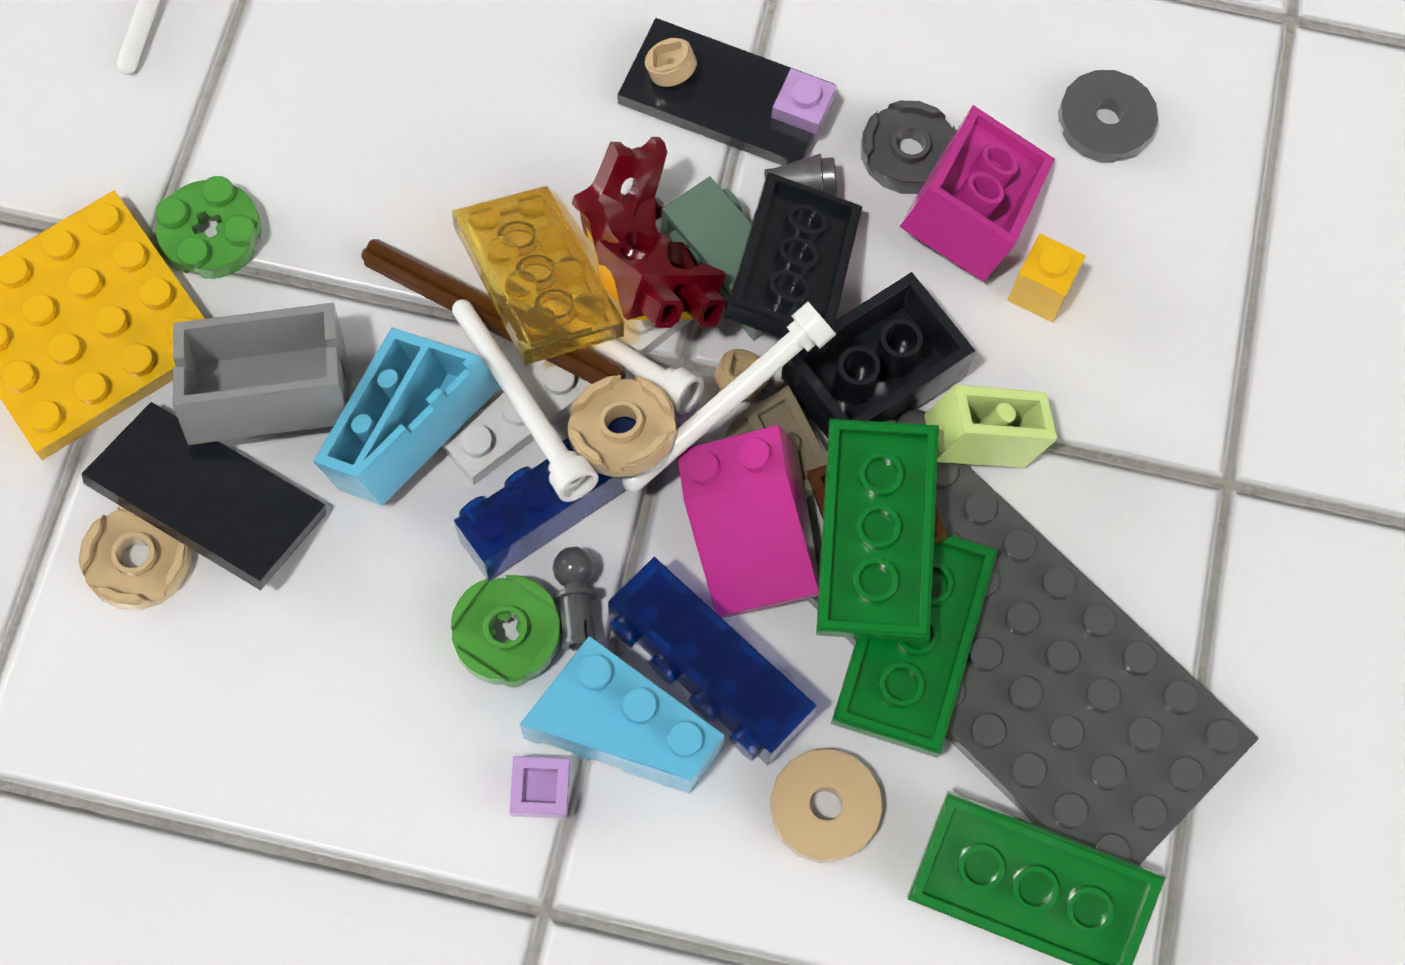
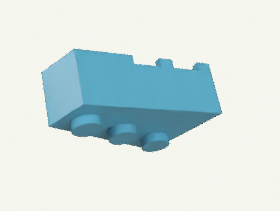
M391 327L313 462L340 491L383 506L500 386L479 355Z
M590 636L520 723L523 738L538 744L551 745L572 752L574 756L589 761L593 759L623 769V772L686 793L692 791L721 752L725 737L720 731Z

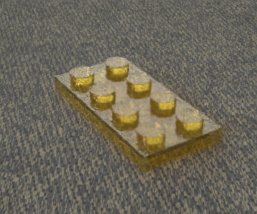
M548 186L452 210L453 226L524 365L624 337V321Z

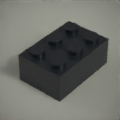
M913 272L838 318L835 321L833 330L836 335L831 339L825 354L813 349L807 352L803 348L782 367L781 379L795 391L804 409L828 439L829 419L895 423L904 412L916 409L965 377L975 354V349Z

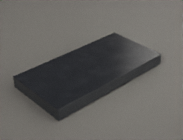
M655 18L617 94L618 104L782 166L804 159L815 136L813 133L771 118L773 105L791 67ZM665 39H684L690 44L697 59L694 73L684 82L674 86L664 87L655 84L645 66L647 53L654 45Z
M768 172L762 186L724 318L783 338L790 332L787 326L794 321L791 315L806 302H809L831 329L834 330L863 206ZM831 340L820 349L817 345L812 349L825 354Z
M150 402L81 473L83 484L260 591L326 515V505L219 441L188 445L178 418L153 402Z

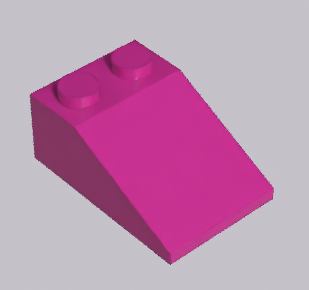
M972 105L915 197L900 228L914 236L919 242L928 245L954 262L962 270L968 271L985 282L1016 244L1055 158Z
M779 425L689 447L677 457L683 500L716 617L722 619L818 596L819 573L797 444Z

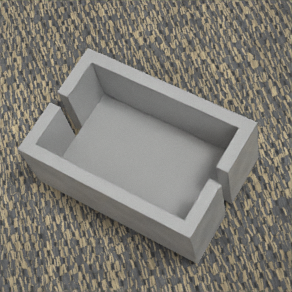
M334 302L174 323L173 360L176 367H173V407L188 445L334 426L348 402V390L345 380L347 379L345 343Z

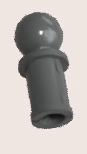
M574 546L564 548L557 554L553 560L552 570L556 580L564 586V589L554 593L555 602L560 604L562 648L569 650L571 649V644H573L572 651H578L589 636L596 640L593 601L597 599V590L586 587V584L594 576L595 564L593 558L585 549Z

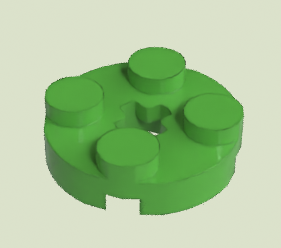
M213 176L207 180L189 183L176 190L168 198L160 201L156 207V237L170 264L185 274L184 270L190 273H199L202 278L216 279L233 274L250 261L254 255L253 247L257 243L258 235L261 238L262 225L253 201L242 189L232 185L230 180L223 176ZM206 221L220 222L216 226L217 234L213 237L208 238L204 232L198 234L196 232L201 227L200 225Z
M505 575L506 578H496L489 582L487 578L472 585L458 600L451 618L452 642L461 664L473 676L494 685L519 687L524 685L529 679L542 673L554 659L560 645V618L552 597L542 586L533 580L519 575ZM510 618H514L518 621L516 631L519 636L515 640L507 639L504 642L495 640L497 632L492 626L497 620L506 623Z

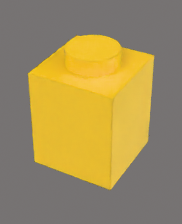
M1039 233L1017 275L1007 301L1053 323L1086 255Z

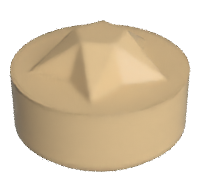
M669 38L657 43L650 49L645 58V66L655 84L668 87L687 80L696 69L697 59L686 40Z
M733 349L726 352L714 373L718 387L723 390L760 357L744 349ZM768 380L743 401L756 399L762 393Z

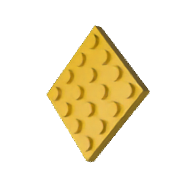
M115 190L0 256V399L41 460L46 459L173 381V367H176L173 360L174 323L205 319Z

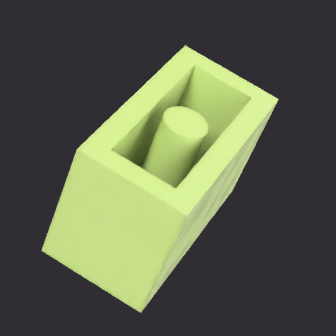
M954 385L924 414L926 425H939L937 462L1025 468L1057 440L1047 392Z

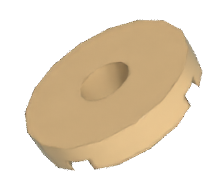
M621 375L609 376L587 386L574 400L570 409L571 417L567 424L569 425L568 437L574 452L578 456L586 457L596 473L615 478L639 475L657 466L670 452L677 434L674 406L664 389L649 379L635 376V380L621 379ZM626 416L636 421L635 426L625 433H614L608 430L609 424L618 417Z
M121 506L117 507V511L111 512L107 516L103 514L92 523L81 541L79 554L81 572L93 592L102 601L116 608L143 610L163 603L178 591L190 571L192 549ZM144 544L149 547L148 558L142 565L135 568L123 566V554L130 546Z
M834 749L810 750L792 759L777 776L770 798L772 822L782 843L799 857L818 863L843 860L861 852L876 833L882 814L880 788L870 769L853 755ZM822 791L834 794L841 803L840 815L833 820L826 821L816 817L810 808V800L814 794Z

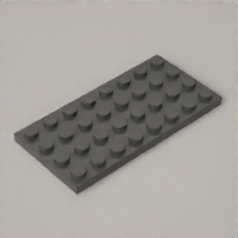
M937 462L935 505L946 533L998 550L945 737L1033 824L1140 865L1259 738L967 464ZM821 551L816 555L819 579ZM818 596L806 599L818 610ZM845 637L853 646L855 645L856 638Z

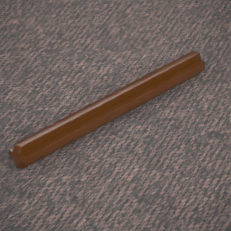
M379 239L370 240L367 247L362 250L361 258L364 260L366 267L452 311L456 301L461 299L469 301L489 331L591 384L609 376L621 375V379L626 377L625 368L622 364Z

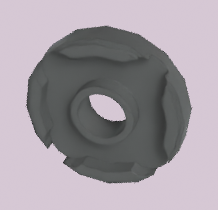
M1095 70L1079 76L1067 87L1058 110V120L1061 122L1064 130L1062 134L1067 143L1082 156L1099 162H1113L1115 158L1126 157V159L1137 156L1148 145L1158 121L1156 102L1148 88L1133 76L1116 70ZM1100 109L1111 110L1118 116L1119 122L1115 124L1104 123L1098 119L1095 111Z
M900 100L891 103L887 109L881 110L879 113L877 111L869 118L861 138V160L868 174L882 187L900 194H918L955 134L956 129L954 125L952 128L950 123L945 120L946 115L937 107L921 101ZM903 139H913L921 144L923 150L917 154H907L899 149L897 143Z

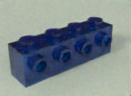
M626 416L618 417L609 424L608 430L614 433H625L635 426L636 421ZM569 438L562 441L568 451H574ZM548 459L532 469L529 466L523 467L507 478L502 489L488 498L486 496L476 497L460 510L459 517L453 520L459 541L485 578H488L489 582L627 491L622 484L623 477L615 478L597 473L598 482L588 494L575 501L565 502L559 498L549 482L550 472L548 468L550 462Z
M655 556L608 601L609 618L612 620L609 623V627L613 633L627 646L632 648L637 643L652 657L648 663L655 673L670 685L677 680L692 694L688 699L692 707L707 721L712 723L717 718L732 732L729 737L731 743L749 760L754 761L758 756L768 766L812 720L817 705Z

